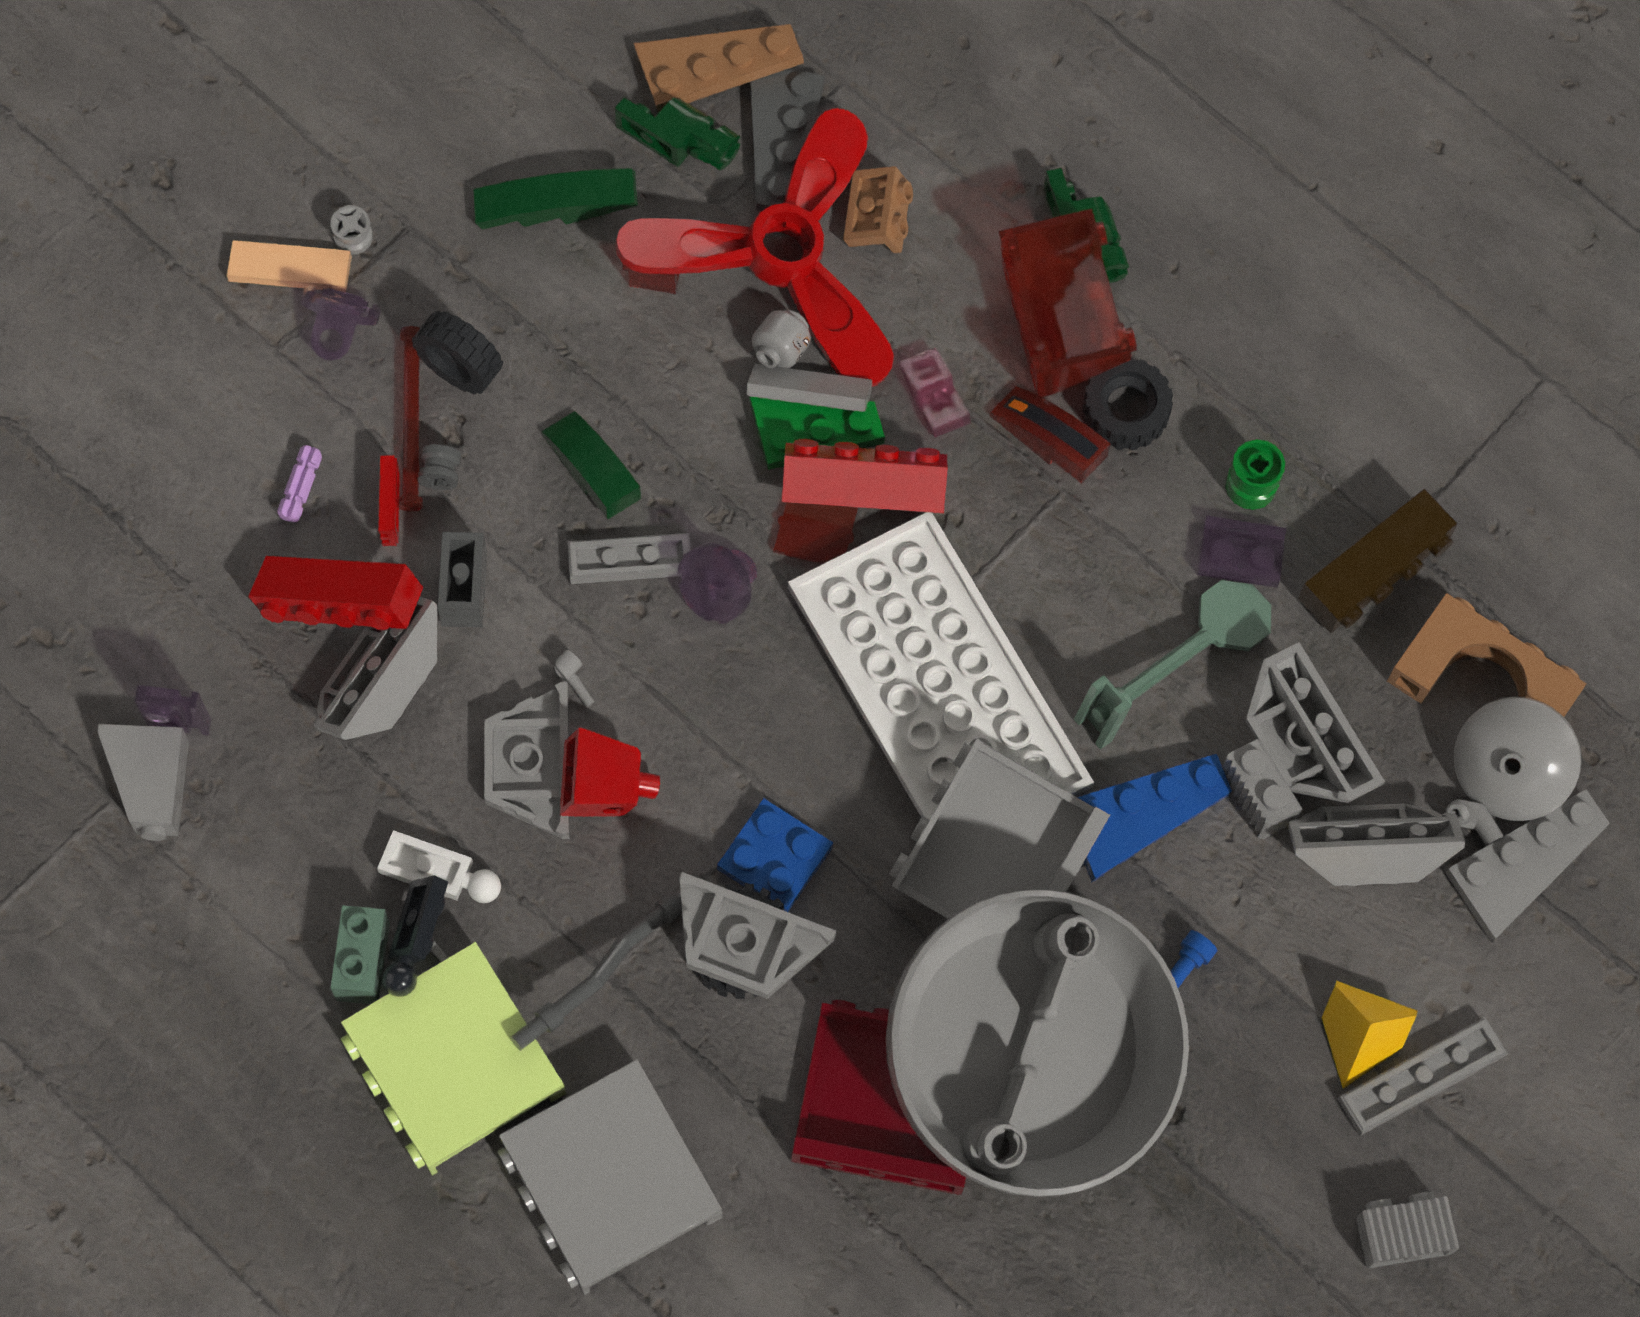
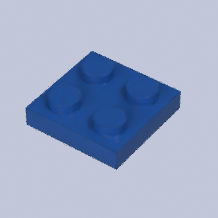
M763 798L718 862L717 870L743 887L745 883L754 884V891L760 893L762 888L767 889L771 892V899L774 901L779 898L784 904V911L789 912L832 850L833 842Z

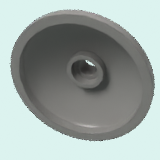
M1527 697L1501 698L1480 707L1462 726L1454 747L1455 772L1465 794L1472 802L1483 804L1491 815L1505 820H1533L1553 812L1570 796L1577 784L1581 771L1580 745L1569 722L1551 706ZM1509 758L1517 759L1521 765L1520 770H1509L1506 766V760Z

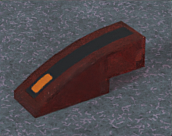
M1015 386L990 412V417L1050 465L1054 461L1081 484L1108 457L1111 443L1070 413L1018 386Z

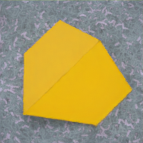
M1336 981L1323 1011L1322 1021L1343 1089L1403 1048L1417 1016V1010Z

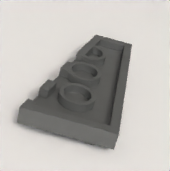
M786 69L750 82L756 210L763 211L771 205L784 202L793 165L808 133L817 120L825 84V75Z

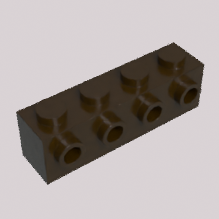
M1423 489L1305 582L1298 599L1330 634L1341 625L1347 629L1364 614L1361 609L1371 601L1377 605L1386 599L1394 590L1391 585L1400 578L1408 581L1415 576L1424 566L1422 561L1430 554L1438 557L1444 553L1454 542L1451 536L1458 523L1426 489Z

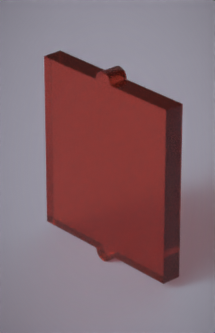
M786 502L783 516L778 517L780 528L774 546V553L824 564L846 553L849 543L854 541L852 530L858 507Z

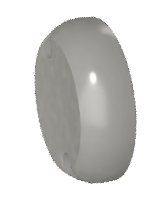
M1049 890L1018 891L993 896L974 903L954 914L936 928L917 949L902 973L891 1002L886 1031L887 1063L891 1084L906 1119L925 1146L942 1162L964 1177L997 1191L1030 1197L1058 1196L1083 1191L1115 1177L1141 1158L1160 1137L1172 1118L1181 1097L1187 1074L1189 1054L1188 1024L1181 995L1165 961L1151 942L1130 922L1103 905L1070 893ZM1078 931L1080 935V948L1076 953L1070 954L1075 934ZM1006 1135L1009 1142V1152L1006 1157L997 1160Z

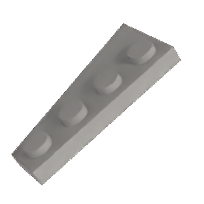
M1587 789L1566 800L1553 812L1531 820L1448 868L1445 874L1493 943L1610 823Z

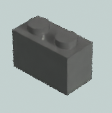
M442 532L438 613L442 626L483 627L487 563L484 533Z

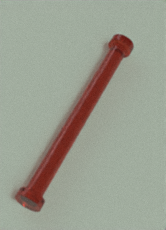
M406 326L400 329V340L404 342L403 496L398 499V507L403 511H419L423 508V498L419 496V482L417 479L419 471L420 357L412 345V338L420 329L417 326Z

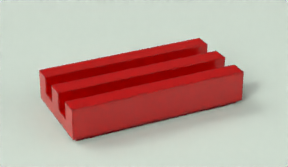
M380 455L378 531L382 540V546H397V543H399L400 469L395 455Z

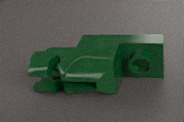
M625 97L615 107L616 128L677 168L690 154L691 157L708 163L721 171L731 163L740 149L741 144L738 140L741 137L725 125L715 129V119L713 117L703 114L683 100L672 98L656 117L645 105L641 103L634 104Z
M1062 168L1046 171L1043 190L1064 257L1080 254L1093 283L1102 281L1103 284H1109L1124 279L1128 275L1127 268L1130 267L1124 248L1119 246L1121 236L1118 233L1109 205L1101 196L1076 200L1072 181L1065 180Z

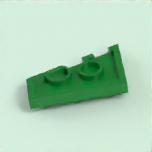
M749 396L768 470L784 467L786 443H794L798 439H810L818 442V445L835 446L838 442H851L857 444L859 448H867L885 443V435L876 404L873 401H868L866 410L860 412Z

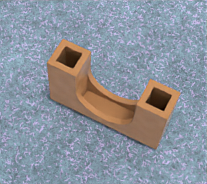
M1448 593L1445 594L1409 645L1387 680L1388 683L1422 704L1440 676L1450 665L1465 658H1485L1499 664L1511 675L1517 687L1518 697H1527L1541 701L1557 710L1563 717H1565L1586 686V683L1580 680L1579 675L1573 669L1564 665H1557L1546 658L1543 651L1536 645L1528 642L1523 643L1511 635L1507 627L1502 623L1486 619L1477 613L1468 601L1460 597L1454 598ZM1507 759L1508 762L1519 769L1521 768L1520 762L1517 759Z

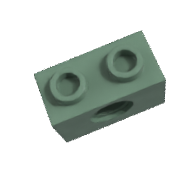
M342 905L331 981V991L336 1001L372 1004L379 1000L390 927L385 909Z

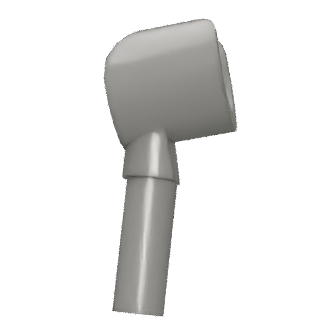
M565 650L556 660L555 674L573 687L587 708L595 701L580 679L575 675L582 666V662L571 651Z

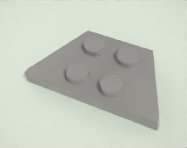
M560 682L554 685L555 689L535 699L532 697L517 703L512 710L501 711L484 720L485 804L559 838L570 839L569 816H560L564 742L569 737L568 682Z
M682 872L680 875L686 964L690 970L768 999L828 947L836 937V930L687 873Z

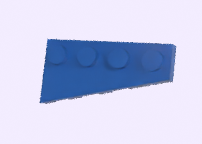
M1217 754L1077 797L1110 815L1084 860L1091 883L1117 865H1121L1153 842L1155 843L1165 837L1175 828L1190 821L1223 800L1232 792Z

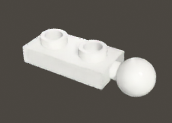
M394 830L377 867L380 874L411 884L413 880L436 875L448 881L444 896L457 901L462 888L468 889L471 898L479 903H489L495 900L501 891V881L493 871L482 869L474 873L469 872L473 864L471 857Z

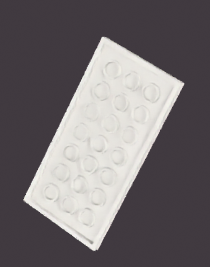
M926 512L788 582L790 593L921 817L924 816L929 820L931 819L938 807L936 803L931 801L943 779L951 783L960 769L954 766L953 762L964 743L973 746L976 739L983 741V744L1073 796H1077L1093 787V779L931 512Z

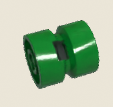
M1258 439L1247 441L1237 449L1233 456L1225 485L1227 494L1234 504L1244 509L1255 510L1264 508L1272 502L1285 471L1283 453L1276 445Z

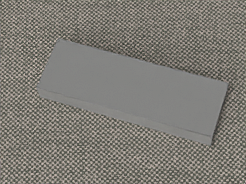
M754 364L747 382V395L752 397L860 412L866 410L872 391V380L782 367L768 368L762 364Z
M689 533L568 541L571 584L693 575Z

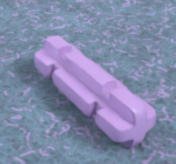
M307 445L300 448L296 458L298 463L293 466L284 491L286 496L281 499L277 510L279 518L292 523L300 520L304 509L301 506L306 503L316 476L314 471L318 469L322 459L319 449Z

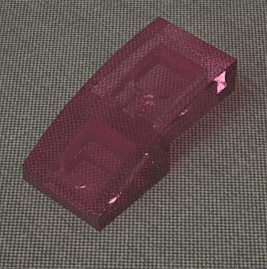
M936 348L900 361V368L911 394L934 438L970 424V413L955 390L952 374Z

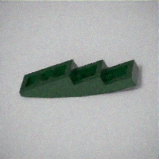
M633 168L553 173L510 180L473 189L475 224L481 230L518 221L523 227H528L559 218L567 225L638 206L636 175Z

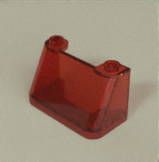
M1092 209L998 231L1003 271L1037 397L1053 396L1131 361V352L1137 351L1135 335L1132 327L1125 328L1123 322L1119 321L1102 259L1101 246L1108 245L1106 231L1102 221L1095 222Z

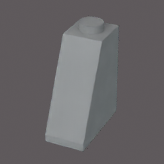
M98 724L99 738L128 820L136 834H139L143 839L151 841H162L166 839V836H179L189 740L183 728Z

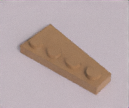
M791 24L634 43L658 113L672 98L690 103L804 63Z

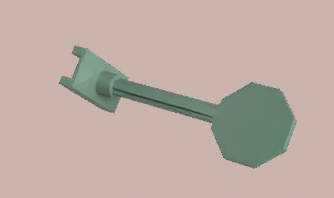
M1227 580L1219 581L1201 594L1199 598L1198 626L1201 630L1121 688H1115L1104 675L1091 684L1073 720L1078 725L1087 719L1101 733L1095 743L1100 750L1113 741L1135 699L1210 644H1215L1217 647L1250 651L1270 635L1271 604L1252 584Z

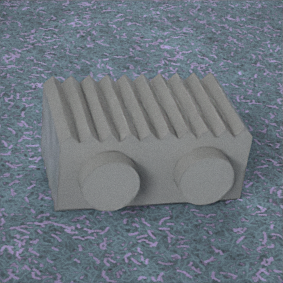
M1256 739L1228 753L1223 770L1230 783L1231 790H1234L1233 796L1238 797L1237 803L1242 804L1241 810L1246 811L1245 817L1251 818L1249 824L1255 825L1254 831L1259 832L1258 838L1264 840L1289 827V821L1298 818L1302 807L1261 739Z
M1423 1192L1409 1196V1203L1392 1205L1391 1199H1380L1366 1203V1210L1361 1211L1356 1217V1223L1367 1269L1454 1254L1459 1249L1448 1198H1435L1434 1192Z

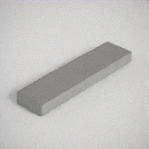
M1483 1017L1339 1096L1338 1101L1359 1136H1362L1504 1058L1508 1053L1487 1019Z

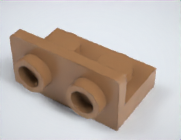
M896 166L856 170L854 172L843 240L849 247L886 244L893 253L902 252L903 241L908 235L907 212L908 205L913 200V189L911 183Z

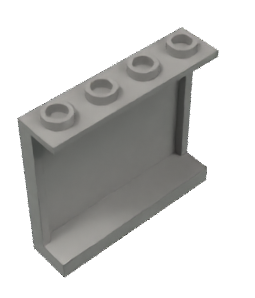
M976 739L973 746L964 743L953 762V765L960 769L951 783L943 779L931 801L936 803L938 807L931 819L929 820L922 816L910 838L917 841L912 852L909 856L902 852L889 873V875L896 878L892 886L948 919L974 903L997 895L1027 890H1049L1066 893L1110 815L1097 807L1087 804L983 744V741Z
M638 1059L499 1135L504 1148L498 1150L497 1153L509 1174L515 1171L519 1174L524 1186L518 1188L520 1196L529 1212L536 1208L538 1209L545 1222L538 1227L550 1250L558 1246L565 1259V1262L559 1265L571 1289L579 1285L584 1295L590 1293L589 1287L704 1222L708 1226L722 1218V1208Z

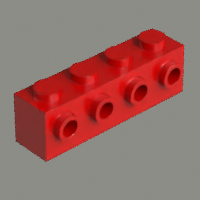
M798 439L794 443H786L782 502L944 513L948 470L947 454H940L939 450L933 448H918L916 452L899 451L898 447L892 445H878L875 449L859 448L857 444L851 442H838L835 446L818 445V442L814 440Z
M265 556L248 597L260 610V614L265 619L275 623L298 621L308 625H317L318 623L337 624L345 628H351L355 625L369 626L378 630H387L389 628L407 629L423 586L406 564Z

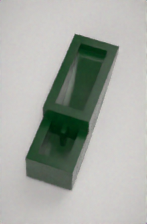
M576 411L541 431L542 436L584 494L590 495L607 520L641 499L640 485L600 435Z

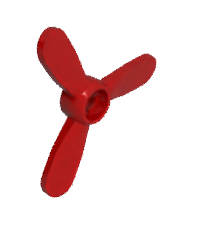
M840 108L826 110L814 122L793 165L784 202L771 205L760 212L750 227L693 219L639 218L627 222L619 229L615 244L616 253L621 262L632 271L644 274H683L747 266L756 278L766 284L781 288L787 287L800 315L808 323L811 337L838 375L872 380V387L886 379L893 367L894 354L891 345L877 323L861 302L820 263L823 253L824 234L819 221L844 191L867 149L868 135L865 126L850 111ZM771 232L788 234L801 245L804 252L802 258L793 262L776 258L765 248L763 244L764 236Z

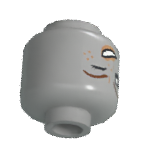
M792 310L772 311L767 315L752 336V345L759 362L768 368H791L795 365L809 347L811 335L808 330L809 326L806 320Z

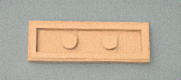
M233 240L227 278L229 282L346 292L352 256L350 250Z

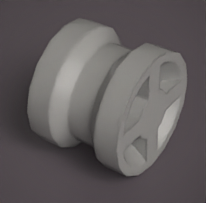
M347 205L334 212L331 217L330 227L336 247L339 250H350L352 255L367 250L373 241V232L370 227L368 214L362 208L355 205ZM354 231H355V232L358 233V234H354V235H349V236H347V234H348L349 232H354Z

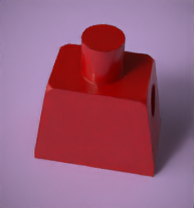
M578 728L564 742L560 816L626 815L637 806L638 797L649 799L657 797L660 788V777L657 774L640 772L641 752L637 747L584 728Z

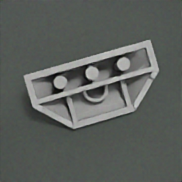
M419 597L407 629L389 628L387 630H378L369 626L364 628L320 692L317 707L318 717L314 722V727L318 731L348 740L392 729L437 663V604L434 601Z
M1300 642L1264 659L1245 721L1255 738L1261 739L1291 791L1349 803L1384 785L1383 777Z
M1406 803L1321 807L1305 814L1300 819L1289 821L1288 827L1295 855L1334 886L1419 882L1461 851L1465 845V840L1455 814H1439L1431 809Z

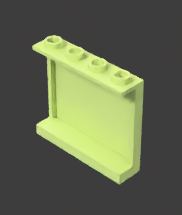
M476 942L417 976V985L409 995L397 997L389 993L341 1022L347 1035L340 1038L353 1061L359 1057L362 1058L368 1068V1071L362 1074L374 1096L383 1093L390 1105L383 1110L396 1133L404 1128L412 1142L405 1146L418 1169L426 1165L432 1176L438 1173L436 1166L544 1100L549 1098L552 1103L566 1094L562 1080L536 1039L521 1051L511 1041L510 1037L523 1028L526 1022Z

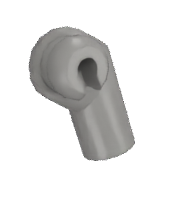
M1457 799L1447 806L1445 813L1455 814L1460 827L1476 830L1485 846L1504 837L1483 804Z

